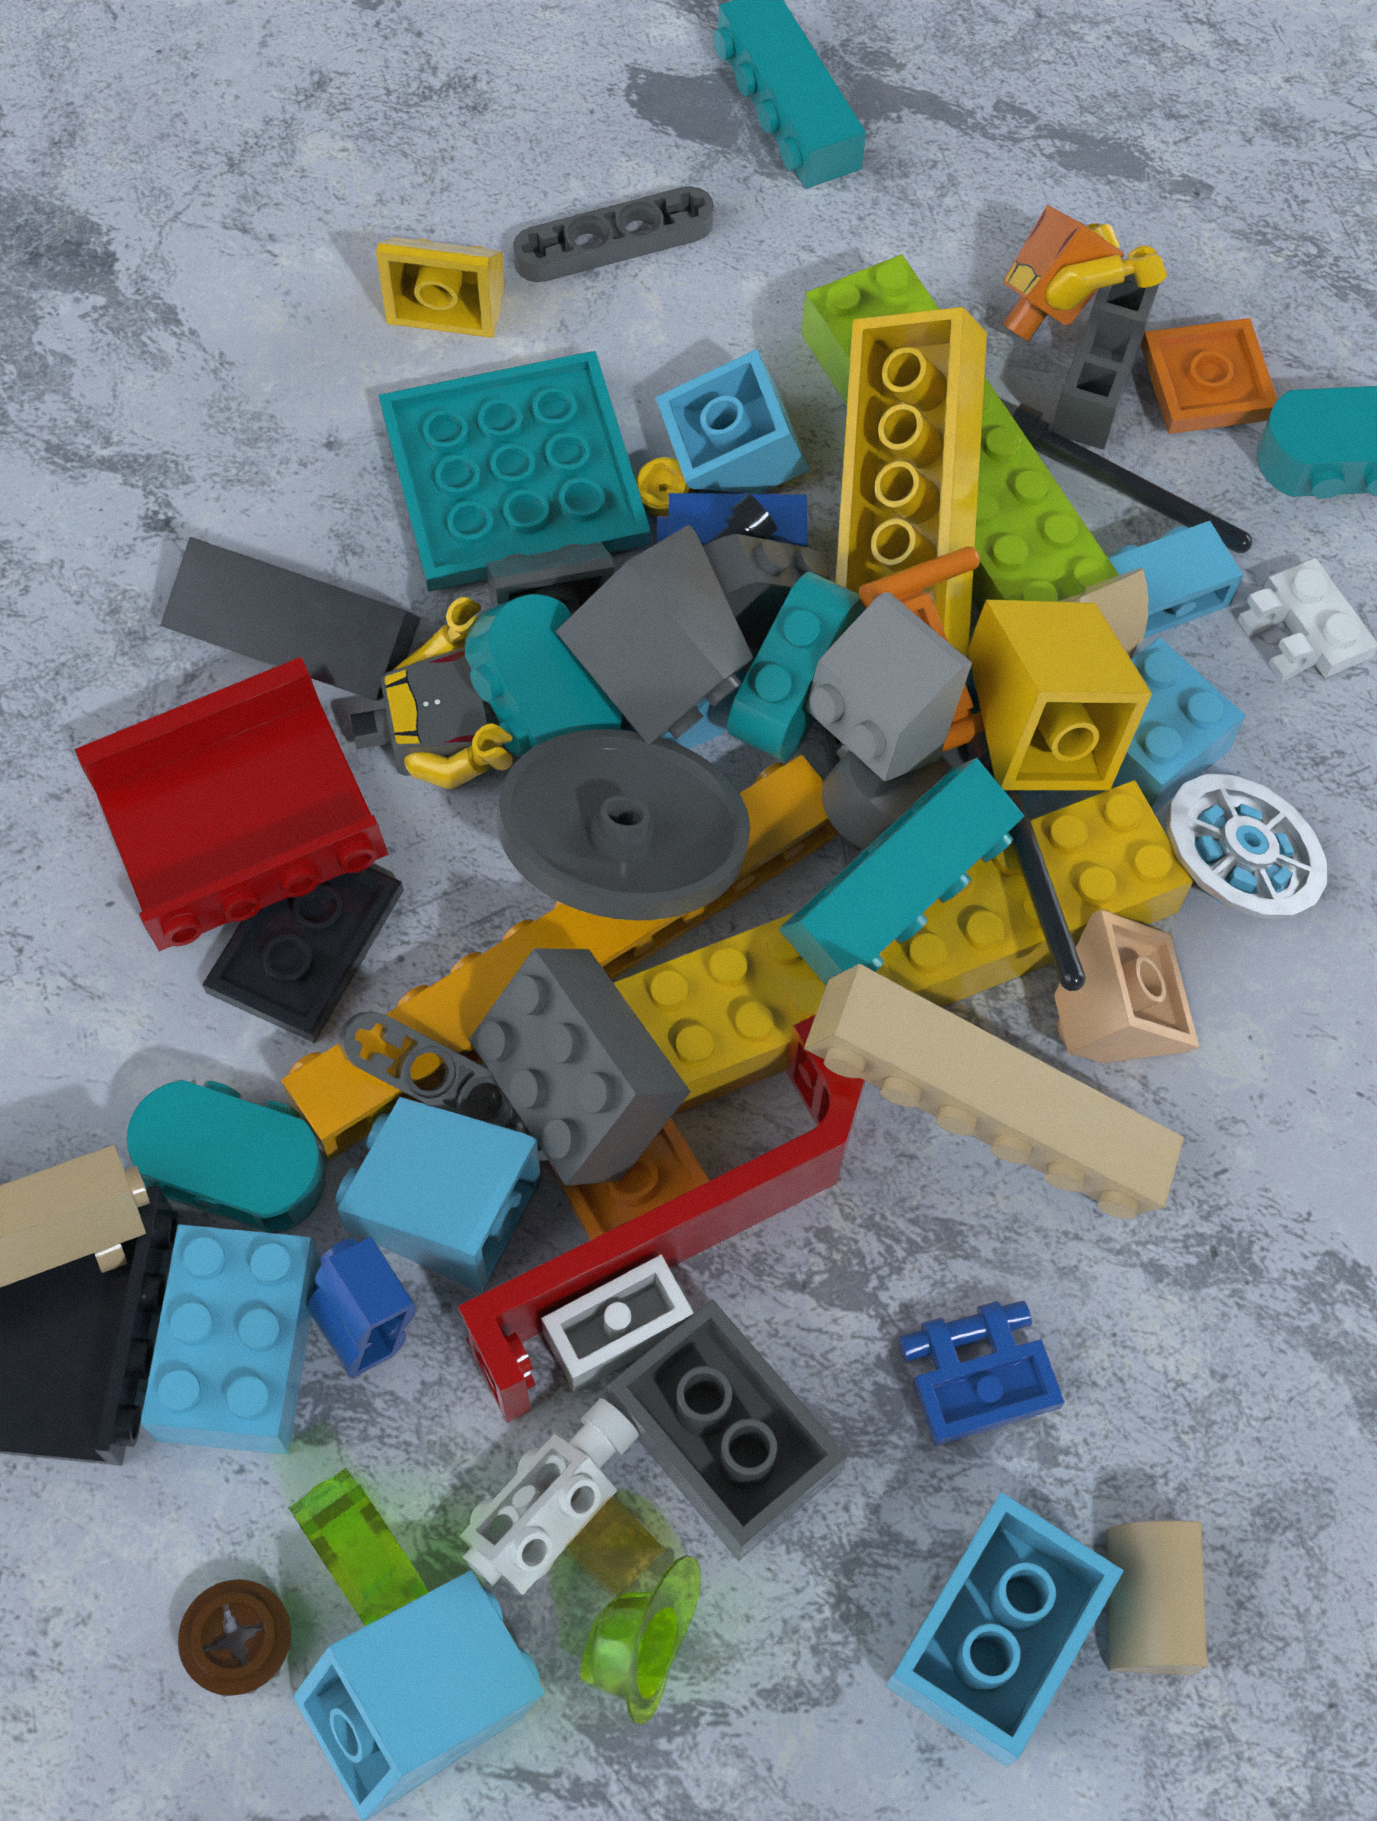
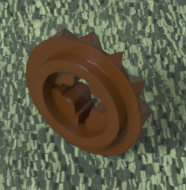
M242 1579L217 1583L198 1595L186 1610L178 1633L179 1655L188 1675L202 1688L223 1697L255 1693L261 1686L279 1675L281 1666L292 1648L290 1616L281 1600L267 1587L254 1581ZM230 1610L231 1616L244 1629L251 1627L258 1629L264 1626V1629L255 1632V1636L246 1641L245 1648L247 1653L244 1657L247 1664L243 1666L230 1649L219 1651L215 1648L210 1651L207 1650L218 1645L217 1641L227 1636L226 1624L228 1619L225 1612Z

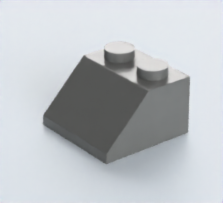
M601 542L587 545L569 544L558 550L531 555L513 554L502 560L486 563L492 607L524 595L539 594L552 597L565 604L571 616L615 573L613 558Z

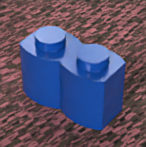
M368 1237L358 1243L355 1238L343 1240L322 1255L320 1259L322 1265L315 1276L316 1283L313 1285L314 1294L308 1302V1311L350 1378H354L392 1358L403 1346L407 1337L404 1329L416 1313L414 1302L372 1237Z

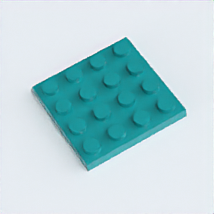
M596 350L378 395L380 409L428 592L488 579L486 563L502 560L513 554L531 555L558 550L569 544L587 545L601 542L607 551L611 553L651 544V529Z

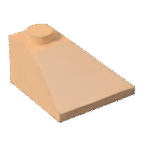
M1104 910L1091 914L1076 946L1086 976L1085 984L1077 991H1068L1059 983L1054 994L1059 1015L1057 1029L1062 1042L1066 1046L1067 1053L1100 1063H1110L1190 1052L1199 1048L1171 934Z

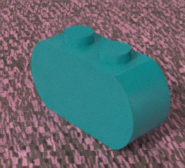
M1377 386L1289 390L1275 402L1257 447V462L1265 479L1277 490L1291 497L1314 496L1325 499L1343 494L1364 493L1377 496Z
M811 571L806 572L791 588L734 698L727 722V732L729 735L782 762L789 760L796 753L815 721V718L805 709L818 660L866 609L861 602L859 594Z
M539 594L524 595L485 611L472 625L465 645V658L472 669L470 672L472 685L477 694L484 701L490 703L500 722L499 726L512 735V741L504 745L518 758L535 746L557 736L585 730H621L622 712L555 632L571 617L568 608L557 599Z
M185 1080L170 1082L152 1091L139 1103L131 1116L127 1129L128 1153L133 1165L138 1167L145 1185L160 1187L167 1199L274 1234L297 1226L317 1207L325 1188V1165L313 1132L307 1123L300 1119V1114L295 1109L272 1100H266L263 1106L240 1099L241 1095L235 1089L210 1080L205 1081L203 1086Z

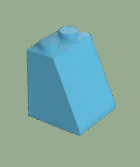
M399 1097L390 1115L384 1112L381 1113L373 1124L366 1144L370 1151L360 1169L351 1168L344 1176L338 1188L335 1203L339 1205L337 1211L345 1230L364 1239L372 1237L377 1245L483 1294L541 1183L537 1139L521 1132Z
M470 1570L328 1646L293 1698L361 1821H366L523 1718L545 1692L539 1684V1673L533 1659L525 1650L517 1647L505 1627L502 1610L496 1597L490 1590L480 1585L473 1571Z

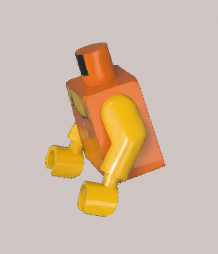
M1047 205L1004 278L1003 284L1019 294L1020 298L1002 324L1030 342L1047 315L1068 326L1074 321L1098 288L1121 284L1124 282V276L1133 273L1137 286L1140 288L1152 287L1161 283L1167 277L1164 263L1156 250L1148 245L1136 247L1128 254L1127 259L1121 260L1125 253L1118 249L1120 245L1111 225L1090 223L1085 226Z

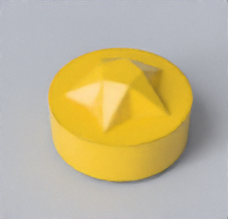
M661 457L649 461L639 470L635 479L644 510L656 517L668 516L669 493H694V489L689 488L685 482L678 460L673 458Z

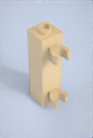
M115 1144L0 1185V1287L95 1253L102 1273L128 1264L120 1243L146 1234L138 1207L147 1205L150 1201L138 1167L134 1166L124 1170Z

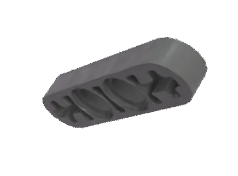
M693 186L681 187L529 227L522 230L515 237L513 243L515 270L528 281L545 282L701 240L711 232L713 227V199L708 192L701 188ZM684 211H690V213L696 217H689V214ZM663 216L666 217V225H663ZM642 220L650 223L654 228L646 234L638 235L629 232L625 227L633 221ZM583 234H594L599 236L603 242L594 248H584L577 245L575 240ZM559 243H565V253H562V247ZM533 251H539L543 258H536Z
M373 1011L360 1012L350 1017L343 1025L339 1036L340 1050L345 1059L358 1069L429 1106L473 1119L476 1118L471 1115L467 1106L468 1095L478 1084L491 1083L500 1093L501 1104L494 1116L480 1121L503 1127L513 1116L514 1107L490 1071L485 1067L384 1014ZM378 1023L382 1026L379 1037L384 1042L399 1049H402L404 1036L412 1040V1044L399 1057L395 1076L386 1072L387 1068L395 1062L391 1058L373 1051L367 1055L366 1059L359 1056L362 1045L354 1039L359 1028L370 1031ZM432 1052L442 1059L445 1065V1075L437 1087L430 1090H422L414 1085L410 1069L418 1056ZM509 1123L508 1129L521 1132L532 1137V1134L527 1130L515 1124ZM537 1144L539 1161L548 1160Z

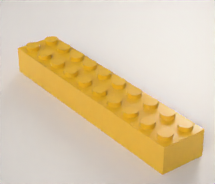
M1135 780L1030 820L1075 947L1091 914L1099 910L1113 913L1143 925H1149L1179 912L1193 880L1178 861L1169 838ZM1012 843L992 860L984 863L979 859L969 868L966 873L971 878V881L953 898L944 903L937 899L923 912L928 919L927 923L915 935L901 944L893 940L879 954L884 963L876 973L928 1001L944 1007L1052 964L1053 960ZM796 912L614 982L616 988L691 1091L673 1115L786 1070L793 1025L816 1015L826 988L822 980L778 930Z

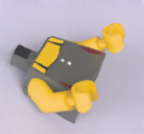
M467 597L456 599L447 610L446 620L448 625H444L419 649L392 671L385 673L380 678L385 708L350 714L356 749L392 743L399 774L412 776L418 780L445 789H454L481 774L495 772L494 768L507 770L511 767L513 756L503 749L501 745L511 742L512 735L496 724H487L483 700L472 685L470 679L472 669L465 658L464 639L468 636L472 625L479 618V616L474 615L480 612V604Z

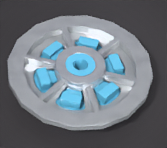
M1204 774L1184 783L1168 805L1167 834L1176 857L1199 888L1216 901L1231 909L1259 919H1292L1316 905L1327 886L1326 856L1315 831L1291 804L1267 787L1236 775Z

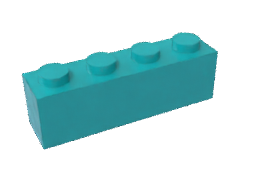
M732 0L720 4L718 29L713 31L715 49L720 59L723 61L728 60L733 68L741 94L744 97L749 96L756 106L758 119L764 132L767 134L772 133L777 141L785 167L789 171H795L805 189L862 170L866 131L784 0Z
M978 758L952 768L778 930L825 985H827L830 978L857 964H861L876 972L884 963L879 954L893 940L901 944L915 935L928 921L923 912L937 899L944 903L965 888L971 881L966 871L979 859L986 863L1006 849L1013 841L1012 836L1008 832L1025 815Z

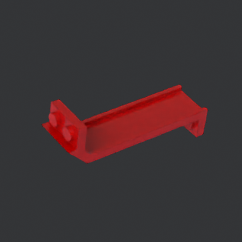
M816 1015L793 1025L786 1073L817 1127L458 1306L468 1334L466 1341L507 1423L531 1411L528 1390L535 1387L536 1384L530 1372L533 1370V1366L522 1342L543 1332L541 1318L659 1255L663 1256L666 1264L671 1268L837 1183L866 1081L861 1078L844 1077L832 1072L824 1065L825 1059L804 1049Z

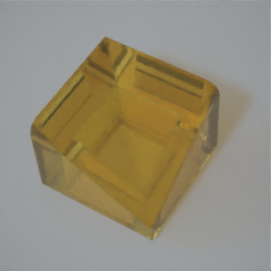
M611 1497L566 1547L567 1557L619 1603L664 1552V1548L617 1499Z

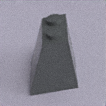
M690 525L685 526L628 560L555 631L648 745H651L667 732H670L677 740L704 717L698 707L705 700H708L714 707L737 689L742 683L735 674L753 659L699 537Z

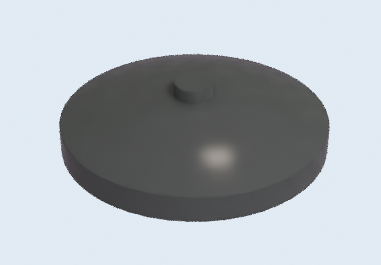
M598 729L573 732L557 736L535 746L522 755L507 773L502 784L497 812V829L501 845L508 859L527 881L543 893L567 906L597 916L623 920H656L680 916L704 907L720 897L728 890L741 871L750 835L749 816L744 801L736 787L716 766L692 750L677 743L659 738L651 745H648L638 732L626 730Z

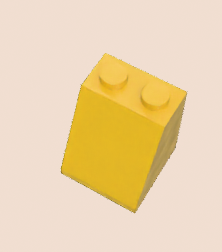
M986 600L968 647V652L972 662L971 667L995 780L1003 790H1110L1152 692L1097 604L1084 602Z

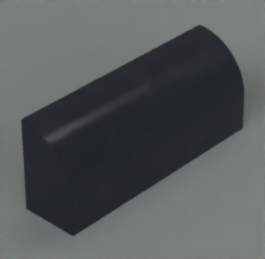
M190 537L160 626L274 666H279L302 657L311 679L379 701L384 698L380 678L385 673L392 671L408 657L421 617L404 609Z

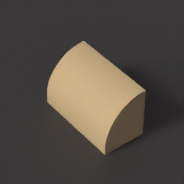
M1144 1521L1108 1528L1106 1530L1107 1560L1124 1570L1108 1598L1109 1671L1193 1676L1207 1667L1202 1522Z

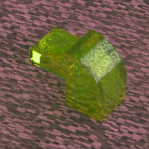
M344 1468L329 1480L317 1484L306 1496L288 1507L365 1626L429 1593L428 1588L398 1541L347 1468Z

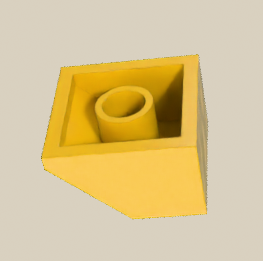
M393 237L378 243L376 256L387 324L494 338L505 289L502 251L486 249L481 246L469 247L432 242L427 239L415 240Z

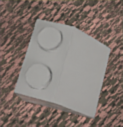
M885 592L876 597L818 660L805 709L885 782L939 761L972 662L890 592Z

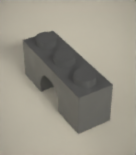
M1133 273L1124 276V282L1121 284L1098 289L1080 349L1075 353L1061 392L1052 431L1069 440L1103 450L1105 449L1143 339L1159 284L1147 288L1138 287Z

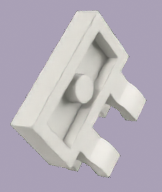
M1316 558L1268 577L1262 590L1249 595L1247 603L1252 609L1240 613L1237 618L1238 623L1249 638L1282 621L1289 627L1293 635L1281 639L1278 645L1283 653L1271 658L1268 666L1280 682L1316 665L1323 677L1327 678L1371 659L1377 651V641Z

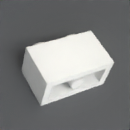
M659 1255L541 1319L543 1335L573 1392H576L643 1356L691 1317L694 1312L663 1256Z

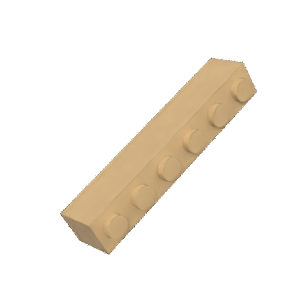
M857 964L828 980L804 1049L825 1059L824 1065L829 1070L844 1077L861 1078L881 1089L880 1094L894 1104L905 1107H917L936 1117L937 1125L948 1132L963 1136L971 1135L990 1145L991 1152L1002 1160L1016 1164H1027L1044 1173L1046 1182L1056 1188L1071 1192L1079 1191L1098 1201V1208L1108 1215L1121 1219H1133L1138 1214L1165 1208L1184 1141L1183 1136L861 964Z

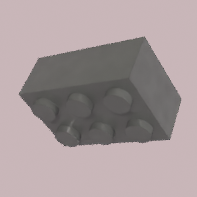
M534 948L469 1038V1041L533 1138L537 1139V1144L565 1186L621 1181L691 1092L589 949Z
M713 1299L607 1384L608 1402L633 1424L640 1435L637 1438L638 1441L738 1562L839 1476L848 1457Z

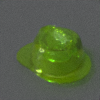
M684 1555L672 1563L664 1572L654 1591L625 1593L610 1601L597 1615L590 1629L579 1670L580 1678L590 1687L626 1700L627 1712L633 1723L644 1725L653 1717L667 1683L669 1670L695 1613L701 1588V1569L698 1560L689 1555Z

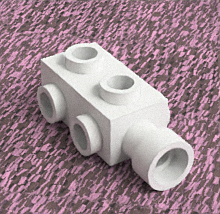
M599 1398L581 1418L584 1426L569 1442L554 1434L541 1448H533L526 1452L518 1464L515 1477L495 1498L485 1499L474 1508L470 1517V1525L459 1536L470 1548L462 1559L491 1587L501 1578L523 1595L536 1580L543 1577L550 1570L554 1560L583 1528L590 1525L597 1518L601 1508L618 1491L600 1468L613 1454L622 1456L640 1435L633 1424L605 1399ZM547 1464V1469L544 1475L541 1478L537 1479V1474L542 1466ZM500 1515V1520L496 1527L489 1531L492 1520Z

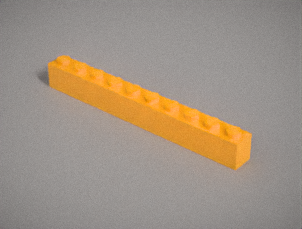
M801 754L785 765L778 762L769 766L760 773L753 785L739 793L747 808L750 822V835L741 871L728 890L708 905L680 916L665 919L623 920L583 912L557 901L553 910L537 920L526 919L514 925L504 935L502 942L486 952H472L461 958L452 967L449 975L430 987L424 984L411 989L399 1000L397 1007L385 1015L481 1065L484 1062L469 1041V1038L534 948L589 949L611 981L838 837L840 833L832 825L824 810L822 802V785L824 781ZM378 1023L370 1031L359 1028L354 1038L362 1045L359 1056L366 1059L367 1055L373 1051L391 1058L395 1062L387 1068L386 1072L395 1076L399 1057L412 1044V1040L404 1036L402 1049H399L384 1042L379 1037L382 1026ZM340 1043L324 1053L313 1052L302 1057L291 1067L289 1075L281 1079L289 1103L300 1114V1119H303L310 1127L318 1146L329 1161L368 1137L379 1115L383 1112L390 1115L399 1097L421 1103V1101L353 1066L345 1059L341 1052ZM432 1052L424 1053L414 1060L410 1069L414 1085L422 1090H430L442 1082L445 1075V1065L438 1055Z

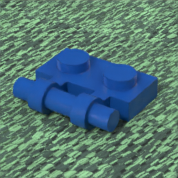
M1024 1300L1001 1306L998 1301L977 1307V1314L947 1323L940 1317L921 1323L920 1331L898 1337L899 1347L905 1362L930 1356L936 1368L934 1371L915 1376L913 1381L934 1446L1061 1409L1065 1403L1042 1339L1016 1346L1011 1331L1032 1325L1030 1310ZM983 1339L986 1340L992 1354L959 1362L955 1351L956 1347Z

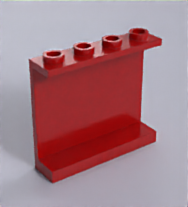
M302 657L75 748L80 765L96 792L142 912L139 913L141 921L159 952L172 946L178 947L190 944L207 931L229 922L249 919L266 906L288 897L306 895L313 891L318 884L345 873L365 870L375 860L389 855L374 814L371 815L319 701Z

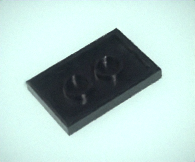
M368 867L360 872L345 873L318 884L313 891L306 895L288 897L260 909L254 916L241 921L202 984L205 993L315 1043L404 891L402 881Z

